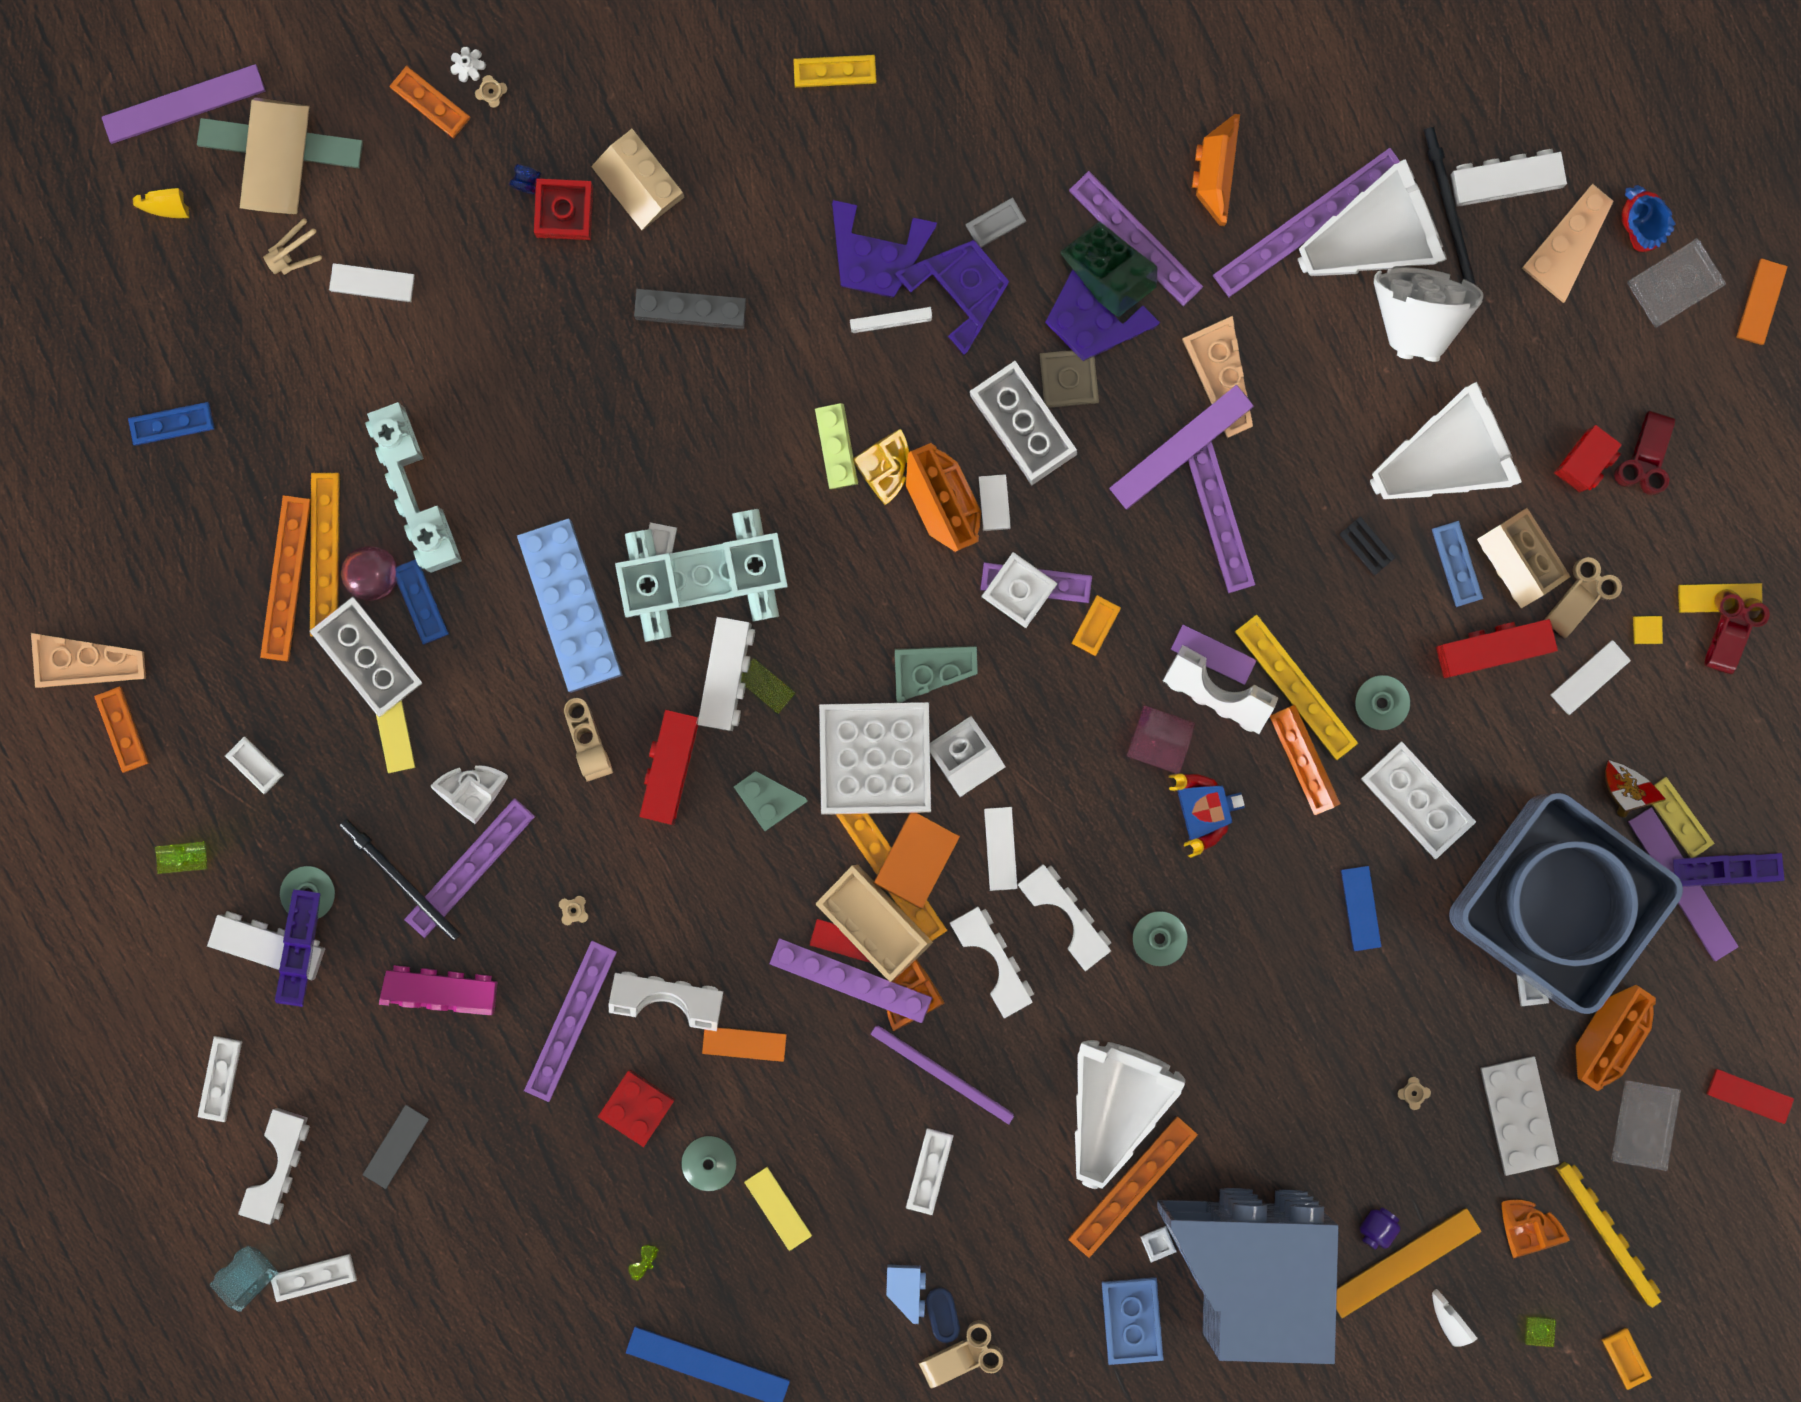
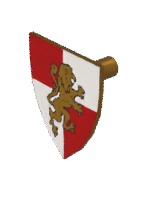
M1608 760L1605 770L1606 784L1610 794L1620 806L1617 810V814L1620 817H1627L1630 810L1666 800L1660 791L1641 774L1622 764Z

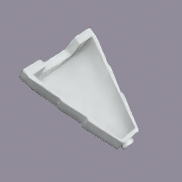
M1406 159L1394 164L1365 192H1361L1337 216H1332L1299 248L1302 257L1298 258V262L1303 273L1308 272L1310 276L1358 274L1359 271L1434 265L1447 260L1446 254L1442 250L1443 245L1420 188L1414 181L1415 177Z
M1477 382L1465 387L1437 415H1433L1410 440L1406 439L1372 473L1374 478L1370 480L1376 495L1381 493L1383 499L1431 497L1432 494L1456 493L1477 489L1511 487L1522 482L1518 469L1513 464V457L1486 398H1483L1482 390Z
M1088 1040L1081 1043L1078 1053V1095L1076 1096L1078 1129L1075 1131L1076 1175L1083 1185L1092 1189L1103 1188L1135 1152L1134 1149L1156 1126V1122L1180 1096L1185 1084V1078L1177 1071L1174 1074L1169 1072L1170 1065L1141 1051L1108 1042L1105 1047L1099 1046L1100 1042L1097 1040Z

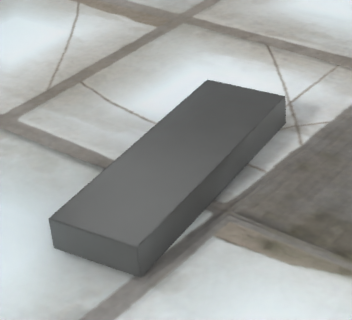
M406 1104L364 1171L363 1176L387 1189L430 1118Z

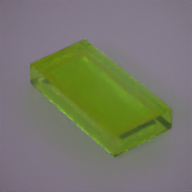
M755 658L750 662L748 672L742 673L741 683H745V687L777 714L781 712L796 694Z

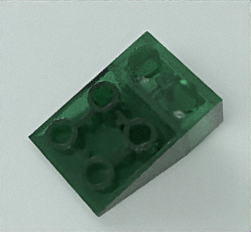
M1100 221L1061 250V255L1098 302L1117 317L1121 316L1157 287L1158 267Z

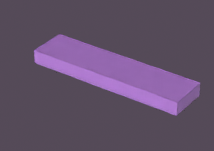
M984 563L981 590L986 591L1003 565ZM1038 569L1058 583L1048 598L1089 603L1091 575Z

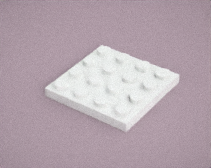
M929 702L819 705L821 814L931 812Z

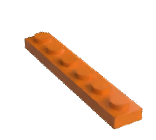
M283 496L260 658L289 662L311 499Z
M1176 1116L1068 1240L1090 1258L1198 1134Z

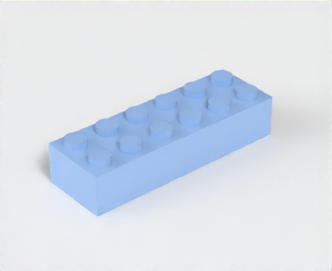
M566 519L517 535L568 692L572 693L623 676L572 521Z

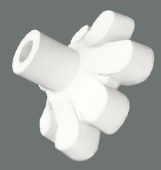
M463 47L460 55L453 53L451 60L455 64L451 66V73L453 75L459 73V80L461 82H466L468 76L472 80L477 81L480 79L478 70L486 68V63L478 60L482 53L477 49L470 52L469 47Z

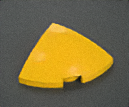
M179 188L148 192V194H145V199H141V195L133 198V205L145 212L169 218H189V207L184 204L183 192Z
M901 429L878 441L853 459L854 464L884 505L889 503L898 494L906 480L903 474L908 460L909 449Z

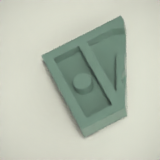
M757 771L734 786L764 831L808 802L805 797Z

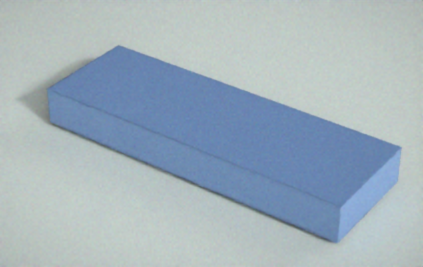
M1459 521L1432 529L1455 606L1459 607L1483 599Z

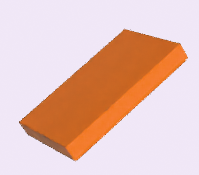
M910 813L873 884L922 909L960 836L918 813Z

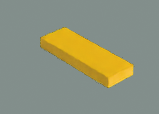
M875 55L794 59L795 88L876 83Z
M1762 583L1679 585V613L1719 612L1715 607V597L1721 590L1725 589L1734 591L1743 601L1749 598H1756L1762 602ZM1729 598L1724 602L1723 607L1725 610L1731 609L1735 605V598ZM1754 607L1750 611H1761L1760 607Z

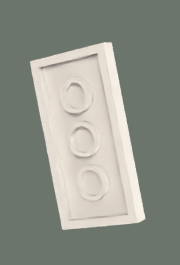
M1403 742L1396 745L1361 778L1434 859H1437L1476 823Z
M1535 1056L1480 1068L1504 1175L1507 1176L1559 1164Z

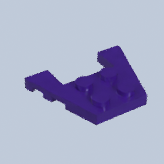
M833 200L832 206L841 287L894 298L903 284L895 273L914 265L930 236L935 231L937 223L913 218L907 245L852 233L857 205Z
M974 240L895 273L910 293L929 276L933 275L969 318L948 336L963 355L968 352L1009 283L1008 279Z
M1086 247L1082 250L1045 322L1082 361L1107 351L1126 340L1135 338L1148 330H1152L1160 323L1142 306L1122 324L1084 285L1103 265Z

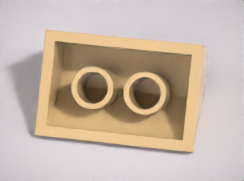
M633 129L610 145L591 166L642 231L684 198L681 189Z
M1528 508L1477 539L1482 546V550L1493 563L1497 574L1503 579L1520 608L1542 597L1571 577Z

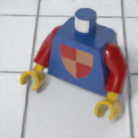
M1171 774L1168 777L1175 778L1176 786L1169 787V789L1172 791L1177 790L1190 839V841L1184 843V847L1188 845L1193 847V854L1188 855L1191 858L1200 855L1204 850L1216 845L1228 832V824L1232 823L1230 812L1245 808L1241 792L1226 796L1223 786H1218L1215 779L1200 774Z

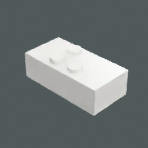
M1016 361L970 391L971 398L1031 485L1077 455V449Z
M353 597L310 630L313 637L379 718L422 684L420 679Z

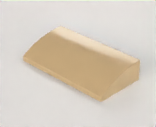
M263 98L252 99L240 208L274 213H298L310 106Z
M852 865L818 900L816 905L889 982H892L933 942L879 886L873 884L872 878L859 865Z

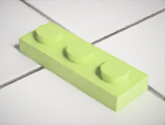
M840 403L816 408L815 412L829 489L858 484L844 404Z

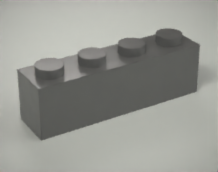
M636 289L634 317L636 320L744 329L747 302L746 298Z

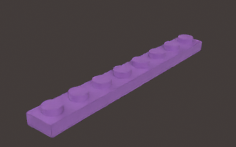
M1391 148L1387 149L1216 272L1213 277L1226 295L1231 297L1302 246L1332 216H1337L1361 192H1365L1394 164L1399 163V159Z

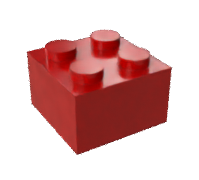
M536 179L534 234L536 238L591 240L593 184L591 181Z
M1594 425L1586 430L1554 473L1578 492L1586 489L1590 491L1603 479L1602 470L1604 468L1607 469L1609 466L1611 467L1619 458L1621 453L1618 452V449L1622 444L1597 425Z
M630 1069L598 1118L644 1147L672 1106L675 1098Z

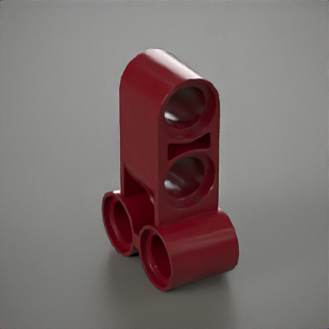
M1648 410L1632 459L1621 463L1615 470L1614 477L1619 485L1629 487L1640 482L1641 489L1648 495L1659 494L1668 487L1669 475L1665 470L1661 469L1675 425V418ZM1624 467H1630L1634 470L1635 477L1633 480H1628L1623 476ZM1650 475L1659 477L1661 485L1658 489L1651 487L1649 484Z
M1725 589L1721 590L1715 597V607L1722 615L1707 651L1705 666L1732 675L1738 666L1752 627L1765 625L1769 620L1770 612L1767 606L1760 600L1749 598L1743 601L1737 593ZM1729 598H1735V605L1731 609L1725 610L1723 607L1724 602ZM1754 607H1760L1759 616L1749 618L1750 610Z

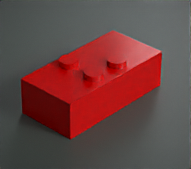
M1550 619L1516 627L1515 622L1495 627L1496 632L1485 634L1484 630L1468 633V639L1437 646L1436 650L1443 678L1558 651Z
M665 710L658 742H652L649 757L653 758L651 769H647L644 781L647 787L639 817L675 825L699 726L698 717Z

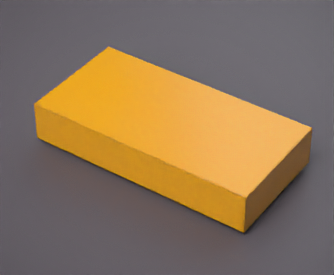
M1097 595L1071 644L1096 656L1121 607Z
M1624 1328L1602 1339L1627 1390L1652 1378L1628 1328Z

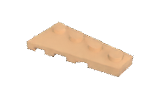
M1592 184L1522 267L1525 272L1563 303L1570 293L1613 200Z
M1233 316L1182 339L1211 404L1216 402L1235 385H1238L1247 396ZM1250 410L1224 431L1227 438L1253 427Z
M31 633L35 688L146 679L143 651Z

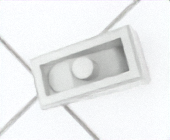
M1006 475L979 477L983 531L1010 529Z

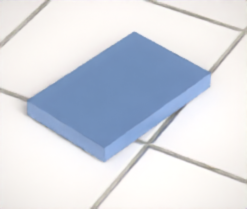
M1157 1278L1102 1281L1108 1364L1163 1361Z

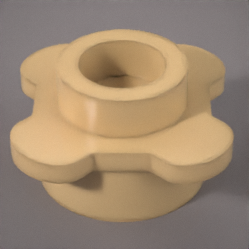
M487 75L483 78L480 88L475 91V96L478 100H485L489 103L490 107L494 108L499 106V99L502 94L507 92V86L505 83H498L492 76ZM490 89L494 90L492 94L489 93Z
M577 896L572 900L564 898L559 902V907L563 912L561 919L563 924L570 925L576 921L581 923L587 921L588 914L585 912L584 905L586 900L584 897ZM572 908L576 909L575 913L571 912Z
M1416 1077L1409 1078L1408 1084L1398 1090V1097L1408 1102L1412 1110L1419 1109L1420 1104L1431 1095L1430 1089L1423 1087ZM1413 1091L1417 1092L1416 1096H1412Z

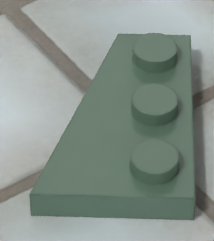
M977 646L895 648L897 703L978 674Z

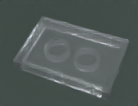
M1698 238L1627 282L1655 328L1726 285Z
M1625 1080L1611 1161L1667 1171L1681 1090Z

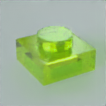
M1527 1316L1525 1344L1554 1347L1556 1319Z

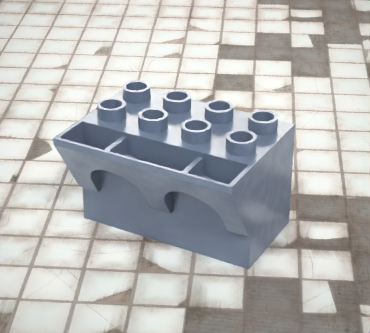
M1221 1188L1219 1202L1157 1200V1209L1199 1288L1204 1293L1203 1334L1219 1361L1335 1364L1338 1224L1324 1213V1206L1319 1205V1201L1313 1200V1196H1309L1308 1191L1275 1190L1274 1203H1262V1199H1257L1258 1195L1253 1194V1190L1243 1188Z

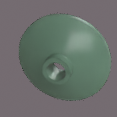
M1375 676L1368 679L1359 688L1355 699L1356 711L1360 719L1373 729L1388 730L1395 728L1408 715L1410 709L1409 693L1399 680L1390 676ZM1379 698H1384L1386 700L1387 704L1385 708H1379L1377 706V700Z
M304 866L294 869L285 877L280 888V899L284 909L289 913L293 889L305 891L307 888H310L313 892L321 894L318 919L330 910L335 899V888L332 880L324 871L316 867Z
M1152 912L1144 916L1137 923L1133 932V946L1138 956L1146 963L1154 966H1167L1176 962L1183 955L1187 946V932L1183 923L1176 916L1167 912ZM1158 933L1163 934L1165 938L1161 944H1157L1154 940L1155 935Z
M700 1137L690 1143L684 1151L682 1157L683 1174L687 1181L697 1189L703 1191L721 1189L734 1176L736 1170L734 1151L727 1142L718 1137ZM705 1160H712L714 1167L706 1169L703 1166Z

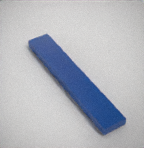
M637 1326L634 1327L626 1350L627 1354L764 1402H783L790 1382L789 1379Z

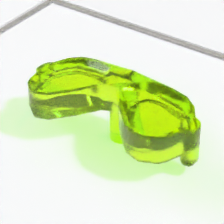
M649 1245L642 1247V1261L632 1264L628 1268L633 1280L639 1281L647 1269L653 1268L651 1263L657 1256L658 1248Z

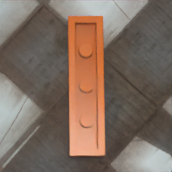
M1290 706L1270 715V719L1314 815L1340 805L1296 706Z

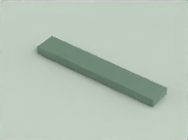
M201 118L197 146L246 153L249 125ZM307 133L304 161L360 168L363 141Z

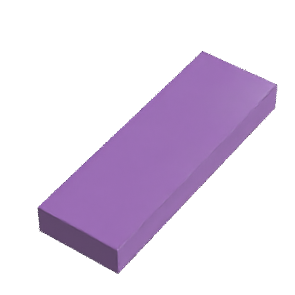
M1182 625L1170 649L1178 653L1182 645L1206 657V667L1245 685L1257 661L1185 625Z

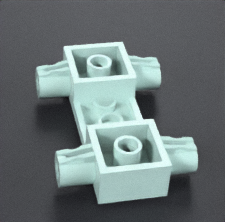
M397 402L368 413L369 421L365 422L370 437H373L379 447L375 448L380 463L387 466L389 471L385 474V478L389 488L397 493L398 498L394 500L399 514L406 517L408 522L407 525H404V529L409 541L412 540L418 549L413 552L419 567L421 566L429 572H434L461 562L460 554L443 510L435 506L420 512L403 466L424 459L405 408Z
M759 509L732 514L737 537L736 541L682 552L656 555L652 529L625 534L630 561L615 563L625 617L640 615L645 642L672 637L667 610L748 595L752 621L779 617L774 590L787 588L788 585L778 533L764 535ZM752 558H758V561H763V566L759 568L758 573H754L753 569L749 570L748 564L752 563ZM646 578H650L651 582H655V587L651 589V593H646L645 589H641V584L645 583Z

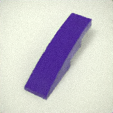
M1782 853L1673 859L1674 874L1680 879L1682 887L1784 881Z
M293 889L283 938L284 947L279 968L280 976L275 997L276 1003L299 1007L304 1005L315 940L320 893Z

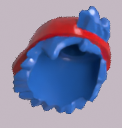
M1635 185L1634 188H1626L1625 196L1628 197V200L1622 209V222L1629 233L1633 248L1638 252H1647L1660 247L1662 242H1667L1666 236L1671 235V232L1674 231L1673 226L1676 225L1671 217V210L1665 205V201L1660 196L1646 191L1639 185Z

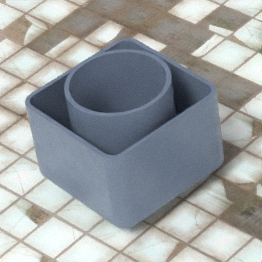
M1561 793L1540 794L1527 802L1455 900L1450 909V921L1457 931L1562 1008L1590 1014L1598 1011L1604 1005L1682 897L1683 887L1680 879L1673 872L1568 795Z

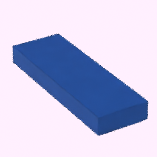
M209 402L128 418L134 446L215 429Z
M416 559L393 568L392 572L422 644L425 645L449 635L421 566L419 567Z
M1369 866L1341 870L1353 951L1381 947Z

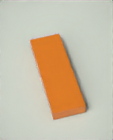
M407 65L389 86L453 139L471 118Z
M1765 259L1759 260L1736 336L1737 338L1764 345L1788 266Z
M117 687L94 696L122 773L150 764L122 687Z
M717 1027V1031L704 1029L702 1054L784 1062L787 1034Z

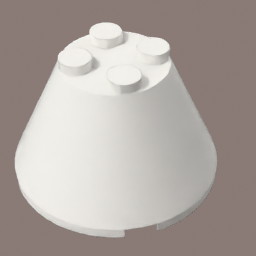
M1395 267V269H1388L1387 273L1382 275V271H1378L1374 277V286L1389 344L1398 351L1397 356L1404 359H1412L1413 356H1418L1432 362L1439 361L1440 356L1452 343L1483 300V292L1476 285L1466 280H1463L1462 284L1449 280L1450 274L1435 270Z

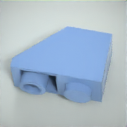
M888 1265L886 1295L913 1324H919V1317H924L925 1300H919L920 1289H925L926 1273H920L921 1266Z

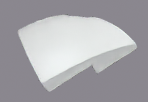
M475 766V770L465 772L457 768L438 778L431 785V788L448 804L476 824L502 789L508 775L486 766Z
M1435 1289L1432 1292L1435 1312L1444 1333L1452 1345L1460 1347L1477 1340L1478 1338L1459 1314L1448 1304L1449 1302Z

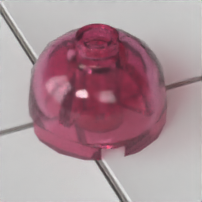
M366 546L355 549L347 555L342 564L341 577L343 585L349 593L358 599L369 601L382 599L391 593L396 584V562L390 553L382 548Z

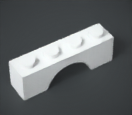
M1182 645L1163 681L1171 689L1177 692L1182 691L1191 696L1196 703L1213 708L1221 717L1231 718L1238 722L1243 729L1259 734L1274 710L1278 697L1256 685L1241 692H1228L1220 689L1210 680L1207 674V658Z
M1042 864L1017 885L1033 906L1053 904L1066 911L1072 920L1074 930L1068 950L1084 971H1086L1111 952L1108 947L1111 941L1102 930L1097 933L1091 926L1094 920L1085 908L1080 912L1074 904L1078 899L1068 887L1064 890L1057 882L1061 877L1051 865L1046 868Z
M977 906L949 922L963 947H981L990 952L996 959L999 977L990 995L1003 1018L1032 1003L1030 997L1034 993L1027 980L1021 983L1016 974L1021 970L1013 956L1008 959L1003 949L1007 945L1000 933L994 935L989 925L994 922L986 909L980 911Z
M632 972L615 973L609 1000V1013L636 1017L648 1004L666 1001L677 1005L684 1011L690 1027L717 1031L723 992L718 991L717 988L712 986L693 987L690 983L684 981L670 983L655 976L648 977L647 979L637 977Z
M279 1108L272 1110L264 1136L271 1141L276 1149L278 1156L277 1168L268 1182L250 1186L246 1189L239 1215L269 1225L275 1219H280L284 1204L280 1203L283 1192H289L293 1178L289 1177L292 1166L297 1167L301 1152L297 1150L300 1141H305L310 1126L306 1125L307 1117Z

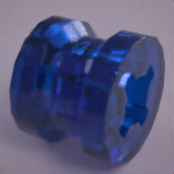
M516 164L514 168L515 176L510 180L509 186L525 193L535 194L536 179H540L541 173L532 168Z

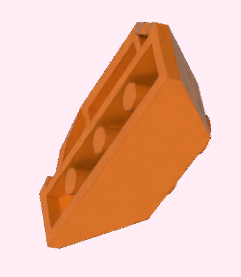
M1234 114L1204 137L1202 145L1197 144L1195 161H1200L1199 172L1194 171L1192 188H1197V198L1219 226H1225L1227 223L1240 114Z
M932 443L910 451L907 460L906 487L929 535L955 552L979 541L978 532L981 510L958 462L946 453L936 449V446Z
M1634 985L1607 999L1604 1005L1596 1012L1576 1044L1578 1079L1599 1091L1603 1089V1086L1623 1076L1652 1029L1653 1005L1656 1002L1654 996L1641 987Z

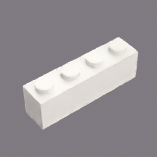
M1553 149L1539 151L1537 156L1529 158L1526 157V154L1514 155L1510 157V161L1501 163L1499 159L1486 160L1483 162L1484 166L1473 167L1472 163L1456 166L1457 170L1453 171L1450 175L1456 207L1560 189L1567 184L1561 152L1553 153Z
M717 617L698 725L733 731V727L739 725L741 710H737L738 699H743L745 693V683H741L743 672H748L750 656H746L748 645H753L755 630L751 629V623Z
M226 911L225 915H217L207 945L208 947L279 970L284 947L285 929L278 928L277 932L267 929L268 924L252 920L250 924L241 921V915ZM314 940L309 980L316 978L325 948L319 946L320 941Z

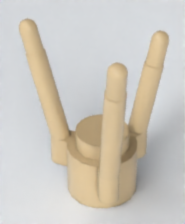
M302 219L276 245L268 249V254L263 256L266 264L274 274L281 271L285 275L294 269L322 259V256L318 255L290 265L288 264L292 261L288 253L316 233V229H312L286 248L283 247L307 223L306 219Z

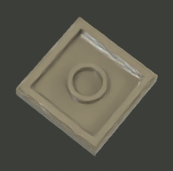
M1072 350L1039 354L1043 398L1048 408L1099 403L1095 356L1082 361Z

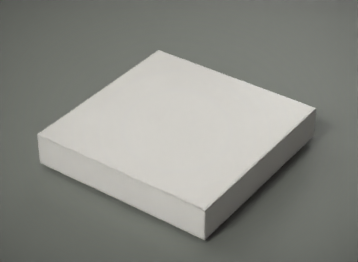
M1013 552L981 597L1024 628H1027L1058 583Z

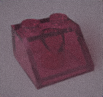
M1143 705L1126 757L1174 774H1179L1190 744L1195 723Z

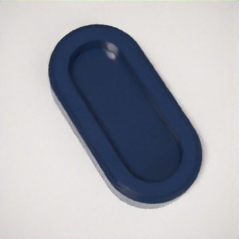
M934 1288L929 1292L926 1299L933 1334L941 1342H952L958 1337L960 1332L954 1299L951 1292L946 1288Z

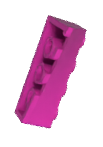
M394 965L393 970H387L385 973L379 1005L389 1006V1003L409 1008L426 1007V1009L453 1010L454 1012L494 1015L498 982L491 981L492 976L475 974V979L464 978V973L448 971V976L437 975V970L421 968L420 973L410 972V967Z

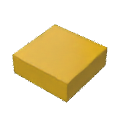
M1662 616L1633 617L1634 644H1663Z

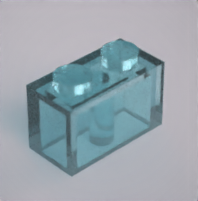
M247 1246L235 1254L234 1260L227 1267L222 1268L216 1273L215 1279L209 1285L229 1308L241 1312L279 1272L258 1249Z

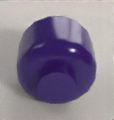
M1381 1208L1380 1211L1377 1209L1371 1210L1360 1226V1232L1365 1236L1362 1241L1374 1250L1378 1246L1384 1249L1389 1248L1400 1232L1399 1219L1384 1208Z

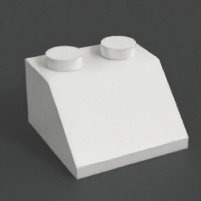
M972 716L930 743L931 755L959 797L1005 768L997 752Z

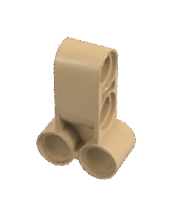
M1583 558L1574 564L1573 575L1577 581L1544 619H1550L1552 629L1564 639L1569 636L1599 599H1614L1622 591L1621 581L1616 576H1600L1601 567L1594 558ZM1584 562L1591 564L1593 567V574L1589 578L1584 577L1580 572V567ZM1605 580H1609L1614 584V591L1611 595H1606L1602 592L1601 585Z
M573 698L565 704L564 714L577 751L576 758L583 777L588 782L612 774L613 769L607 752L603 748L590 708L582 699ZM577 707H583L585 710L583 716L576 719L572 718V711ZM585 732L592 733L593 738L589 743H580L582 734Z
M982 1320L972 1322L967 1329V1339L919 1362L930 1388L937 1387L979 1366L986 1373H995L1001 1369L1003 1353L997 1346L988 1345L991 1340V1328L988 1323ZM979 1327L987 1332V1336L984 1340L977 1341L973 1339L971 1332ZM995 1353L999 1361L993 1366L987 1365L983 1361L985 1354Z

